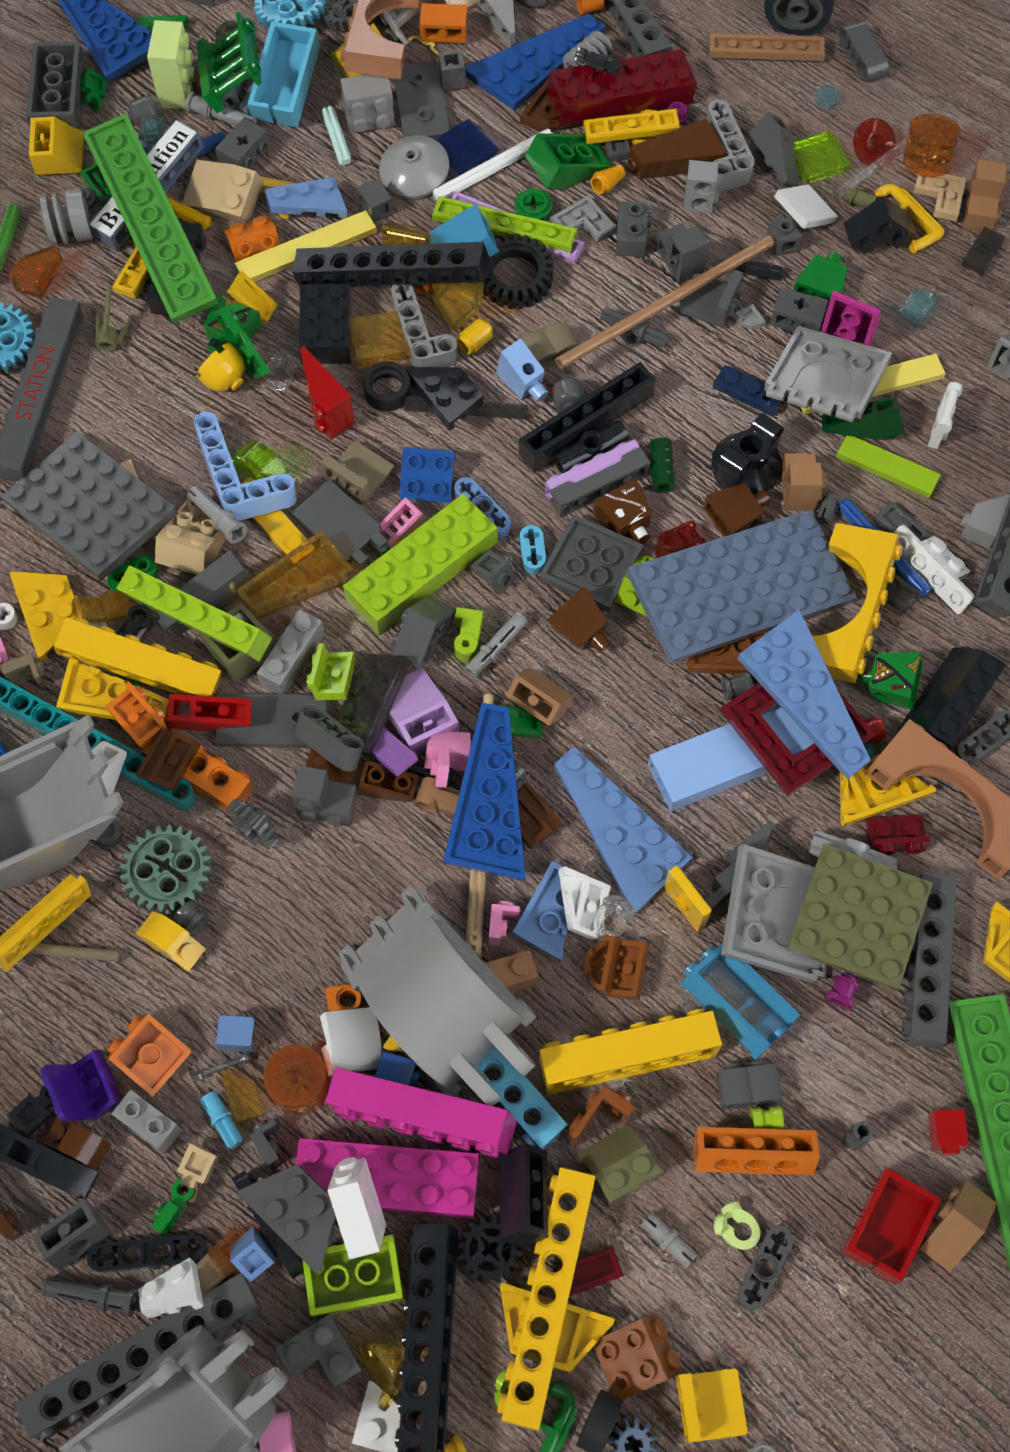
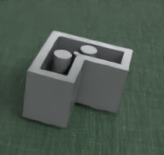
M681 223L657 233L655 249L677 283L680 284L692 279L695 273L702 274L704 272L710 242L708 236L702 233L697 225L687 229Z
M431 596L417 601L410 608L407 607L401 617V622H403L401 630L393 638L392 644L394 649L391 655L418 669L426 665L431 659L437 640L448 633L456 609Z
M299 765L291 797L297 815L303 820L316 821V819L327 821L332 826L342 827L343 824L351 826L358 792L355 785L330 781L327 770Z
M331 1314L275 1348L290 1377L294 1379L320 1363L333 1387L338 1389L364 1372Z

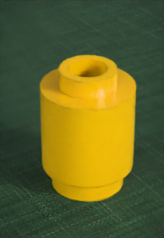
M474 320L459 333V338L456 340L458 347L467 355L476 353L493 338L492 326L486 320Z

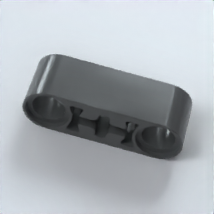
M864 21L839 29L840 43L862 81L867 82L888 74L889 65L887 58Z
M310 705L302 707L294 732L296 737L338 769L343 771L356 770L364 747L363 740L320 708Z

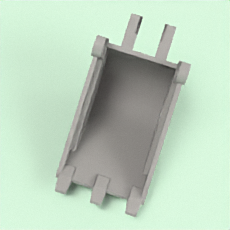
M86 715L80 720H76L0 756V890L26 885L46 877L67 865L91 839L96 841L116 818V814L123 805L119 792L108 796L101 776L109 765L105 753L94 757L87 740L94 728L90 715Z
M409 886L401 894L405 905L387 922L378 915L370 923L373 935L356 951L347 945L339 952L342 962L340 966L352 988L363 994L371 1010L386 1031L407 1055L434 1079L437 1086L446 1095L455 1096L462 1089L457 1083L463 1079L486 1105L494 1106L502 1097L487 1082L489 1080L477 1064L496 1047L523 1076L527 1075L536 1065L510 1033L520 1023L527 1027L537 1018V1015L521 998L517 999L424 894L421 891L417 892Z
M202 1325L196 1326L169 1347L111 1405L105 1401L59 1447L60 1452H260L255 1445L276 1413L277 1405L271 1398L283 1388L288 1378L277 1366L254 1379L240 1367L235 1359L248 1346L252 1347L254 1341L244 1330L237 1332L219 1344Z

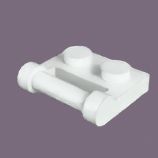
M951 382L947 385L937 411L928 447L938 449L941 440L946 441L951 431L957 397H960L963 389L962 385L957 382Z

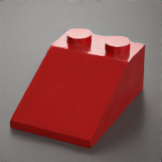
M303 346L300 348L312 405L311 410L315 418L314 425L321 434L325 433L332 440L355 423L351 395Z

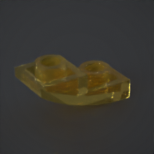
M103 591L101 597L74 596L72 600L74 616L82 618L89 623H104L126 619L127 613L132 607L130 598L122 592Z

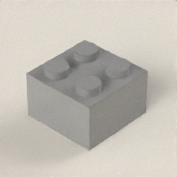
M360 75L340 79L343 108L349 134L395 126L393 97L389 78Z

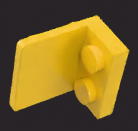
M737 1369L675 1376L685 1443L741 1436L748 1433Z

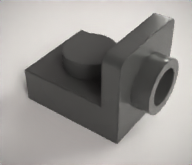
M488 550L471 565L474 574L489 582L493 591L498 595L516 580L509 561L491 550Z
M275 1118L271 1121H268V1119L261 1121L253 1128L254 1132L249 1135L271 1170L281 1164L278 1155L282 1153L273 1138H270L268 1141L266 1139L280 1129Z

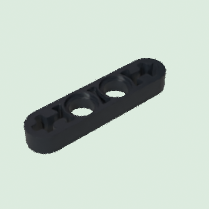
M245 1170L232 1178L238 1191L253 1184ZM247 1204L292 1279H295L304 1272L303 1264L298 1255Z
M197 1234L99 1243L91 1247L87 1253V1264L98 1273L175 1266L189 1257L197 1263L207 1254L208 1246L206 1241ZM193 1240H195L197 1245L201 1246V1250L196 1251L195 1257H192L189 1252H179L181 1258L176 1260L178 1250L175 1242L180 1241L179 1247L181 1248L190 1247ZM162 1243L169 1244L171 1248L170 1256L163 1261L157 1260L155 1257L156 1247ZM137 1246L141 1253L140 1258L136 1263L128 1264L124 1258L125 1251L129 1247ZM119 1247L117 1253L118 1266H115L116 1260L114 1259L105 1260L101 1267L100 1263L94 1261L95 1257L100 1255V1250H103L107 1255H116L115 1248Z

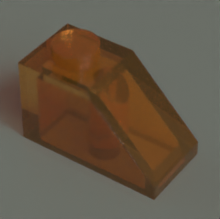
M53 245L20 257L17 264L10 271V278L15 291L39 299L43 298L63 263L57 246Z

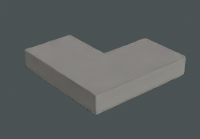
M589 195L550 217V222L577 228V231L584 228L597 243L617 232V226Z

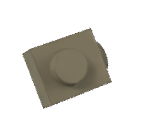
M31 653L22 657L11 658L7 663L0 665L6 680L13 684L34 676L40 688L45 686L42 678L46 676L45 669L41 661L36 662Z

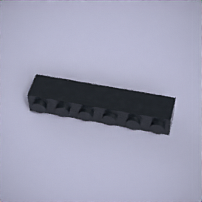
M638 362L519 438L518 455L533 473L553 461L554 453L579 441L585 432L597 431L652 397L654 395L656 378L641 362Z

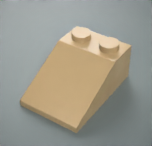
M197 160L182 204L203 213L236 223L246 224L250 222L264 181L254 170L234 164Z

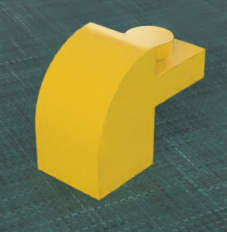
M154 911L151 912L135 933L155 951L165 954L188 972L206 950L205 947L189 935L188 931L166 916Z

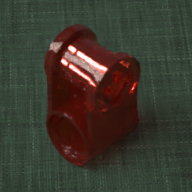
M687 521L680 526L662 532L658 536L654 554L656 558L706 543V540L698 534L696 523L694 521ZM663 546H670L672 549H667Z

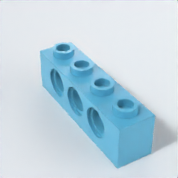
M496 1047L477 1064L484 1074L490 1068H496L501 1072L499 1079L495 1081L487 1080V1082L502 1097L497 1102L498 1106L501 1109L508 1110L517 1120L516 1126L523 1133L521 1139L524 1143L545 1150L567 1130L568 1124L530 1081L520 1074ZM509 1090H516L520 1093L521 1098L515 1103H510L505 1100L504 1095ZM529 1112H535L540 1116L541 1120L536 1125H528L524 1121V1116Z

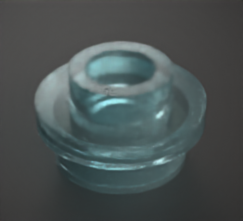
M829 85L821 87L815 96L816 103L823 108L834 107L839 99L837 90Z

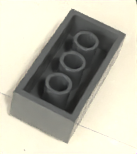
M80 41L33 42L26 112L29 126L31 118L56 117L80 130L83 92L80 91L81 74L85 69L86 63Z

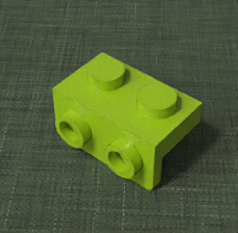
M318 643L317 651L312 656V671L307 676V687L312 691L316 701L347 700L356 662L354 652L328 653L325 644Z

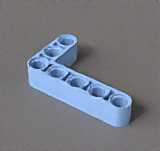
M202 412L195 416L194 425L197 439L223 510H230L234 514L235 519L241 521L289 508L296 503L295 483L293 477L289 474H277L240 484L216 416L211 412Z

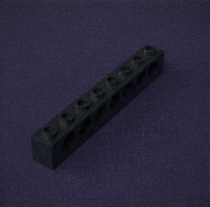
M484 242L298 248L291 273L299 287L300 285L349 284L351 287L393 284L485 282L490 257Z
M414 1224L413 1234L409 1238V1248L412 1255L411 1265L407 1268L409 1296L406 1297L404 1305L407 1315V1326L402 1334L405 1354L404 1361L400 1365V1378L403 1382L402 1394L399 1395L397 1402L400 1424L395 1433V1445L398 1448V1452H415L420 1447L423 1452H445L458 1230L449 1224ZM435 1252L436 1257L434 1262L430 1265H427L428 1256L431 1253ZM433 1283V1292L428 1297H425L426 1287ZM431 1315V1324L428 1328L423 1329L424 1319ZM428 1347L429 1356L424 1362H421V1353ZM426 1380L427 1389L420 1396L418 1393L419 1385ZM424 1414L425 1423L420 1429H417L416 1420L419 1415Z

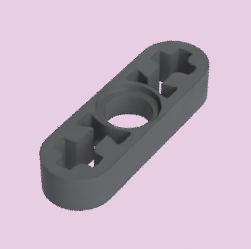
M1010 709L1002 711L964 739L955 750V755L964 759L970 766H973L1010 739V725L1004 728L1003 731L999 728L1005 721H1010ZM982 733H992L996 738V742L993 744L984 742ZM975 744L978 746L972 756H965L963 754L965 750L969 751Z
M774 1226L765 1234L737 1293L738 1302L745 1310L755 1311L765 1304L793 1245V1236L787 1228ZM781 1233L784 1235L782 1240L786 1243V1246L781 1245L777 1248L775 1255L781 1257L778 1261L773 1255L763 1253V1250L766 1248L767 1251H771L774 1245L771 1235L776 1236ZM766 1259L772 1263L774 1271L770 1277H763L758 1273L757 1263L760 1260ZM752 1275L758 1282L766 1283L767 1287L765 1289L760 1285L756 1292V1296L760 1298L759 1302L754 1301L748 1304L746 1302L748 1297L744 1294V1291H750L754 1287L755 1281H750Z

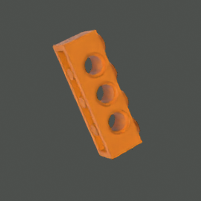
M173 728L170 729V731H172V732L175 731V732H177V733H180V732H178L177 730H175V729H173ZM156 738L142 749L143 756H147ZM200 745L183 778L190 782L195 792L224 810L234 799H239L245 803L254 790L250 781L251 777L240 769L234 771L228 767V763L223 758L217 755L214 757L205 753V748ZM205 765L202 771H193L196 766ZM219 779H228L227 783L222 786L215 785Z
M697 1127L693 1142L694 1172L814 1176L820 1158L816 1130Z

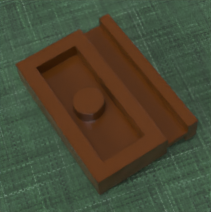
M163 726L137 772L138 777L144 778L150 783L174 793L200 748L199 742L175 731L172 732Z
M526 782L522 788L517 789L521 837L532 850L549 837L553 831L560 828L562 821Z

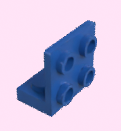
M403 447L400 499L406 497L408 500L449 503L451 501L453 462L456 459V451Z

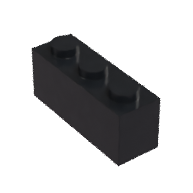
M527 1143L509 1150L508 1156L501 1154L500 1240L522 1249L548 1238L547 1152Z

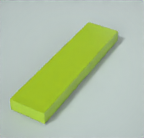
M846 435L836 455V458L927 498H930L941 474L854 436Z

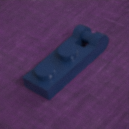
M726 364L713 384V389L770 416H774L779 410V403H783V401L769 398L770 400L767 401L764 400L767 392L764 391L765 383Z

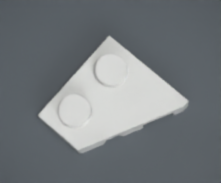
M566 866L559 869V878L567 928L569 931L588 939H597L611 886Z
M190 1257L138 1289L140 1310L147 1318L157 1317L164 1313H179L181 1307L191 1305L194 1309H200L204 1306L197 1265Z
M369 1381L352 1443L380 1452H398V1448L395 1445V1433L400 1424L397 1404L379 1386ZM416 1423L417 1429H420L421 1427Z

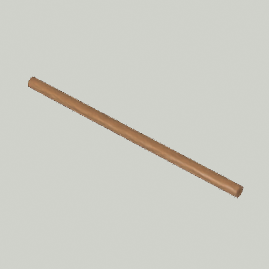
M767 235L556 358L558 367L560 369L567 367L774 246L773 238Z

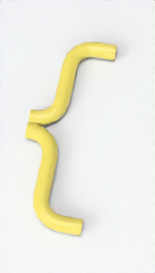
M413 35L407 39L409 42L413 39H417L418 41H420V37L417 35ZM421 42L425 46H430V50L438 56V51L433 48L435 46L433 42Z

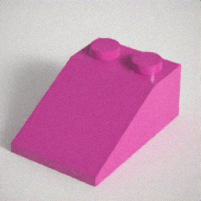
M833 291L821 332L871 346L881 321V310Z

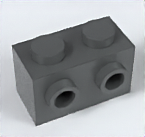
M619 201L616 256L645 257V249L651 245V233L647 232V228H651L652 213H647L648 203Z

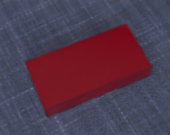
M613 1246L577 1259L569 1297L623 1277ZM563 1265L557 1266L556 1271H560Z

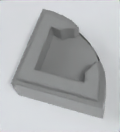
M754 304L742 308L732 315V320L744 328L759 329L765 327L766 324L765 319Z

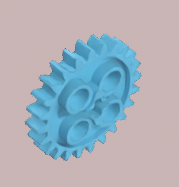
M255 0L254 10L258 22L262 23V27L268 26V29L270 28L271 21L306 27L307 23L314 25L313 19H321L320 14H325L324 8L328 7V0Z
M1 302L0 370L3 369L8 374V367L12 366L17 370L18 361L26 363L24 355H27L29 348L33 347L35 333L32 322H30L27 314L23 315L20 308L15 311L12 304L6 309L4 303Z

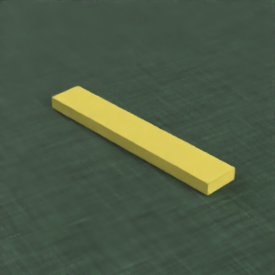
M365 210L235 262V268L238 273L244 272L250 279L256 282L293 267L298 248L343 247L377 233L376 226Z
M937 354L888 366L872 397L944 379L945 371ZM809 404L807 409L801 407L804 415L816 411L811 410V404Z

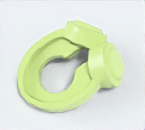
M738 1201L726 1204L721 1209V1213L717 1214L714 1221L715 1234L721 1235L730 1246L736 1249L748 1250L753 1248L760 1239L761 1232L757 1221L751 1214L742 1210V1206ZM732 1218L737 1223L749 1225L751 1228L750 1238L745 1241L739 1240L734 1234V1228L727 1223V1219Z

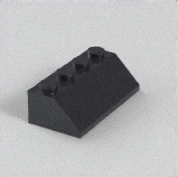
M953 647L916 701L914 710H910L898 729L901 730L910 719L914 723L921 725L928 734L937 741L944 743L950 750L1007 664L984 650Z

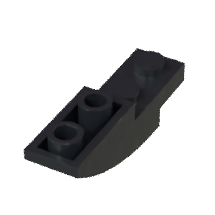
M0 1123L1 1161L75 1197L87 1200L100 1172Z

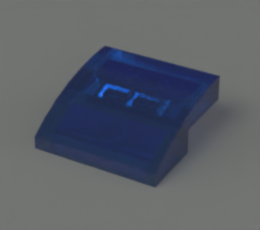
M470 119L454 126L436 140L446 150L450 167L459 176L473 169L478 164L491 159L499 151L497 146Z

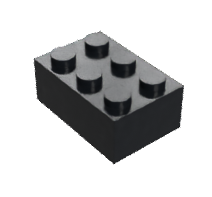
M349 284L300 285L299 353L300 348L304 346L321 364H351L352 301Z

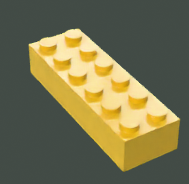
M696 1009L688 1012L686 1017L676 1019L675 1015L660 1018L659 1023L648 1025L647 1022H638L632 1024L630 1029L619 1031L618 1028L607 1029L601 1032L602 1036L590 1038L589 1034L580 1035L573 1038V1042L561 1044V1041L549 1042L544 1045V1049L539 1050L538 1062L546 1096L716 1058L722 1047V1042L713 1011L705 1012L704 1009Z

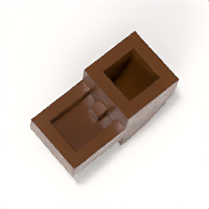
M58 1116L42 1141L45 1145L96 1171L112 1143L74 1122L61 1121Z

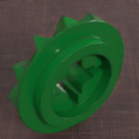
M527 189L519 193L515 199V209L518 215L545 220L547 215H551L553 202L549 194L543 190ZM532 201H534V204L536 205L535 210H532L531 208Z

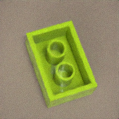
M393 1235L383 1236L380 1252L349 1259L345 1244L328 1247L323 1261L325 1268L321 1275L316 1274L303 1261L310 1316L314 1319L325 1317L329 1314L335 1315L405 1301L396 1242Z

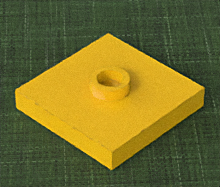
M676 865L668 871L664 889L694 929L699 932L706 927L712 909L679 866L677 867Z

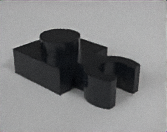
M45 1086L41 1088L40 1096L37 1099L29 1094L7 1114L11 1121L28 1137L51 1117L47 1109L54 1105L52 1100L47 1098L48 1090Z

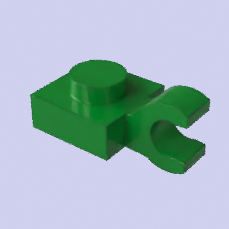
M177 1179L172 1184V1200H169L167 1204L162 1203L153 1216L155 1221L151 1227L160 1234H169L186 1209L185 1205L196 1194L197 1190L190 1188L186 1195H181L180 1187L184 1183L182 1179Z

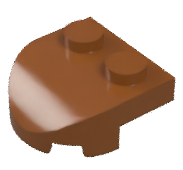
M617 936L602 938V942L594 948L591 947L586 953L584 959L585 976L593 987L608 997L640 1000L650 945L644 941L620 940Z

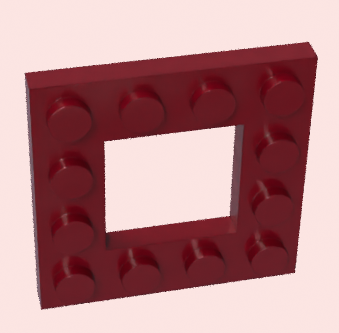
M757 683L722 706L720 712L788 797L834 766V764L815 743L796 756H793L762 717L763 714L779 704L760 683ZM838 690L862 743L865 745L874 738L875 734Z

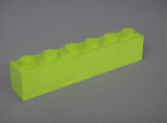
M130 565L116 588L129 598L260 662L272 639L259 628Z

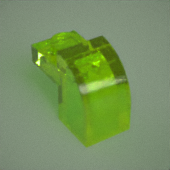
M253 439L248 445L240 447L235 453L236 456L232 459L235 469L248 471L255 480L277 474H288L290 472L281 459L268 446L256 439Z

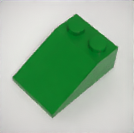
M537 133L525 154V157L546 189H566L591 179L595 172L613 167L597 143H586L585 134Z

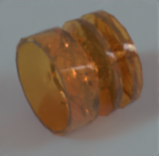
M926 114L913 118L909 125L908 143L905 145L903 165L914 174L927 177H937L949 173L953 166L960 126L954 120L942 115Z
M300 1044L286 1045L275 1051L266 1063L263 1073L264 1085L276 1106L285 1113L296 1116L310 1114L320 1108L325 1102L330 1088V1077H328L326 1066L320 1055L312 1048ZM299 1071L301 1077L297 1078L296 1083H293L290 1077H293L295 1072Z

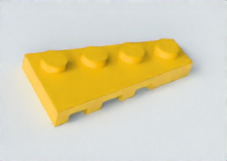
M70 657L56 707L65 712L115 720L105 706L126 690L124 684L127 682L116 676L113 677L103 673L100 669L93 666L89 667ZM142 688L149 697L146 700L151 707L156 704L166 716L163 719L166 725L169 699Z

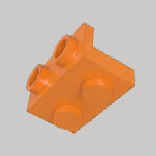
M256 217L250 223H236L231 225L229 229L224 230L236 262L280 245L276 227L270 217Z
M128 681L124 684L126 690L105 707L140 749H142L159 735L163 726L166 727L163 721L166 716L156 704L153 707L148 704L146 700L149 697L139 685L134 688Z

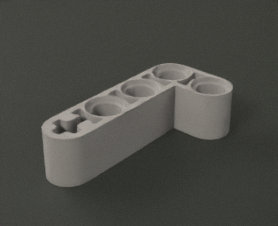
M720 99L713 100L708 105L706 119L728 152L727 157L713 161L718 163L717 173H722L721 186L715 189L725 191L744 186L751 181L754 158L727 102Z
M393 284L391 288L393 309L412 367H450L454 365L458 359L455 337L449 334L429 337L412 285Z

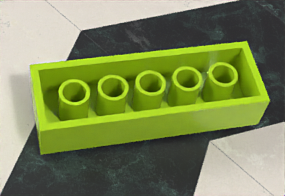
M462 494L344 584L345 600L380 635L401 619L407 607L410 608L417 601H421L433 594L497 544L498 527Z

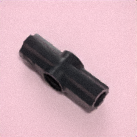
M616 420L597 431L585 432L579 441L554 453L553 460L560 473H565L576 464H584L592 460L597 454L606 453L620 443L628 441L629 434L622 421Z

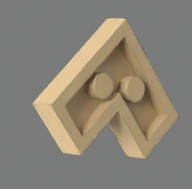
M919 168L913 193L937 198L933 217L956 222L966 178Z

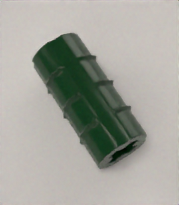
M665 437L655 438L650 441L651 480L653 491L656 493H669L675 489L672 441Z

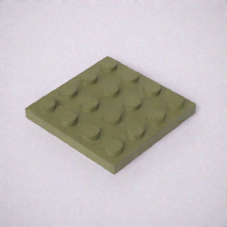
M824 843L787 950L897 991L900 988L933 883Z

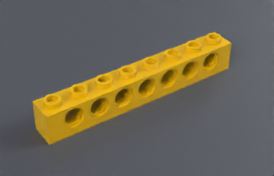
M561 1167L558 1176L552 1174L548 1193H552L554 1196L551 1206L548 1205V1238L536 1243L534 1253L540 1255L537 1267L531 1266L527 1285L532 1286L530 1298H523L520 1316L525 1317L522 1330L516 1329L512 1348L518 1349L515 1362L509 1361L505 1380L510 1381L508 1394L501 1393L497 1413L503 1414L502 1422L539 1432L596 1176ZM563 1197H572L576 1202V1207L571 1211L563 1210L559 1205V1201ZM556 1227H565L569 1231V1238L563 1242L555 1240L552 1236V1231ZM550 1257H557L561 1260L563 1267L556 1273L549 1272L545 1267L546 1260ZM543 1288H550L554 1291L556 1298L550 1304H543L538 1299V1292ZM542 1319L548 1324L549 1329L545 1335L536 1336L531 1332L530 1326L534 1320ZM529 1351H535L541 1357L540 1365L534 1369L526 1367L523 1363V1357ZM527 1383L532 1386L534 1395L529 1401H521L516 1397L515 1390L518 1385Z

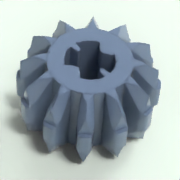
M634 1417L632 1428H630L627 1418H622L621 1424L624 1431L622 1432L618 1426L614 1425L612 1431L618 1435V1438L609 1437L607 1441L608 1444H616V1449L609 1450L608 1452H632L626 1451L624 1446L625 1443H629L626 1440L627 1437L632 1435L634 1440H640L641 1448H637L639 1452H660V1448L650 1446L651 1441L659 1439L658 1434H652L647 1437L646 1433L652 1425L647 1422L640 1430L639 1417Z

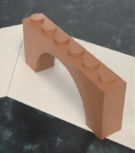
M356 0L357 4L354 3L353 18L350 17L349 32L345 34V46L341 48V61H344V72L401 79L404 68L405 44L392 42L379 36L368 24L373 18L389 10L419 8L420 0Z
M909 719L864 774L885 791L896 782L912 776L936 777L959 788L972 801L983 824V846L975 862L998 880L1010 869V795L1003 793L987 777L980 775L964 759L952 753L944 743L937 741L921 725Z

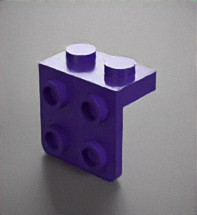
M93 1050L74 1064L45 1065L40 1069L43 1084L49 1092L54 1105V1111L63 1122L98 1119L117 1107L122 1101L102 1050Z

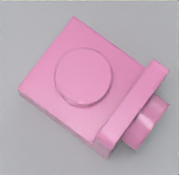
M508 901L492 904L488 945L500 946V937H506L508 921L502 920V918L518 920L520 914L519 906H514V903Z

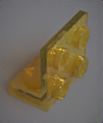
M397 311L350 318V329L357 367L371 366L384 361L397 362L406 360L405 342H403Z

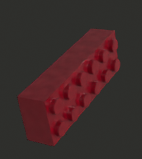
M683 49L619 59L617 61L620 62V69L617 75H611L607 73V70L603 72L587 65L549 72L547 92L551 103L554 104V111L558 115L557 119L560 126L583 123L584 120L636 114L644 110L666 109L673 102H682L685 105L693 104L697 85Z

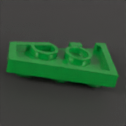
M227 306L215 312L214 315L227 338L240 351L246 363L245 369L251 379L254 380L269 373V368L252 345L249 336L238 324L239 320L232 309L229 310Z

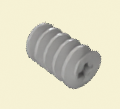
M599 31L590 33L588 37H585L582 42H579L576 47H573L570 52L564 55L563 65L564 68L587 64L586 62L582 64L575 61V54L579 47L587 49L588 53L593 51L606 57L607 55L611 56L613 47L609 38Z

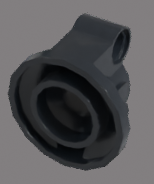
M761 413L754 420L750 429L730 434L721 440L714 449L711 460V470L717 483L723 489L745 484L752 494L761 490L767 492L774 487L781 475L782 458L777 447L784 427L765 413ZM743 451H750V452H753V453H755V454H754V455H750V454L744 453Z

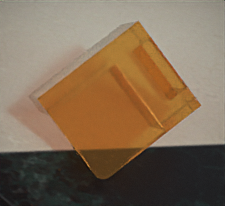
M235 1226L207 1253L231 1278L239 1270L230 1261V1246L243 1235Z

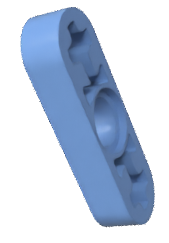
M465 477L455 483V498L464 494L475 506L480 503L489 505L490 509L483 514L494 524V520L498 524L504 523L503 528L497 526L498 538H504L510 533V517L473 479ZM462 488L466 490L471 489V496L466 491L462 493Z

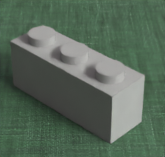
M300 609L298 610L257 672L261 687L274 694H287L317 648L318 643L321 642L325 635L321 620Z

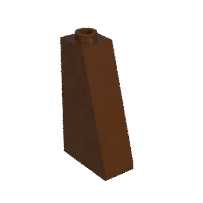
M705 118L630 146L627 163L638 179L688 174L689 160L713 162L727 157L728 152Z

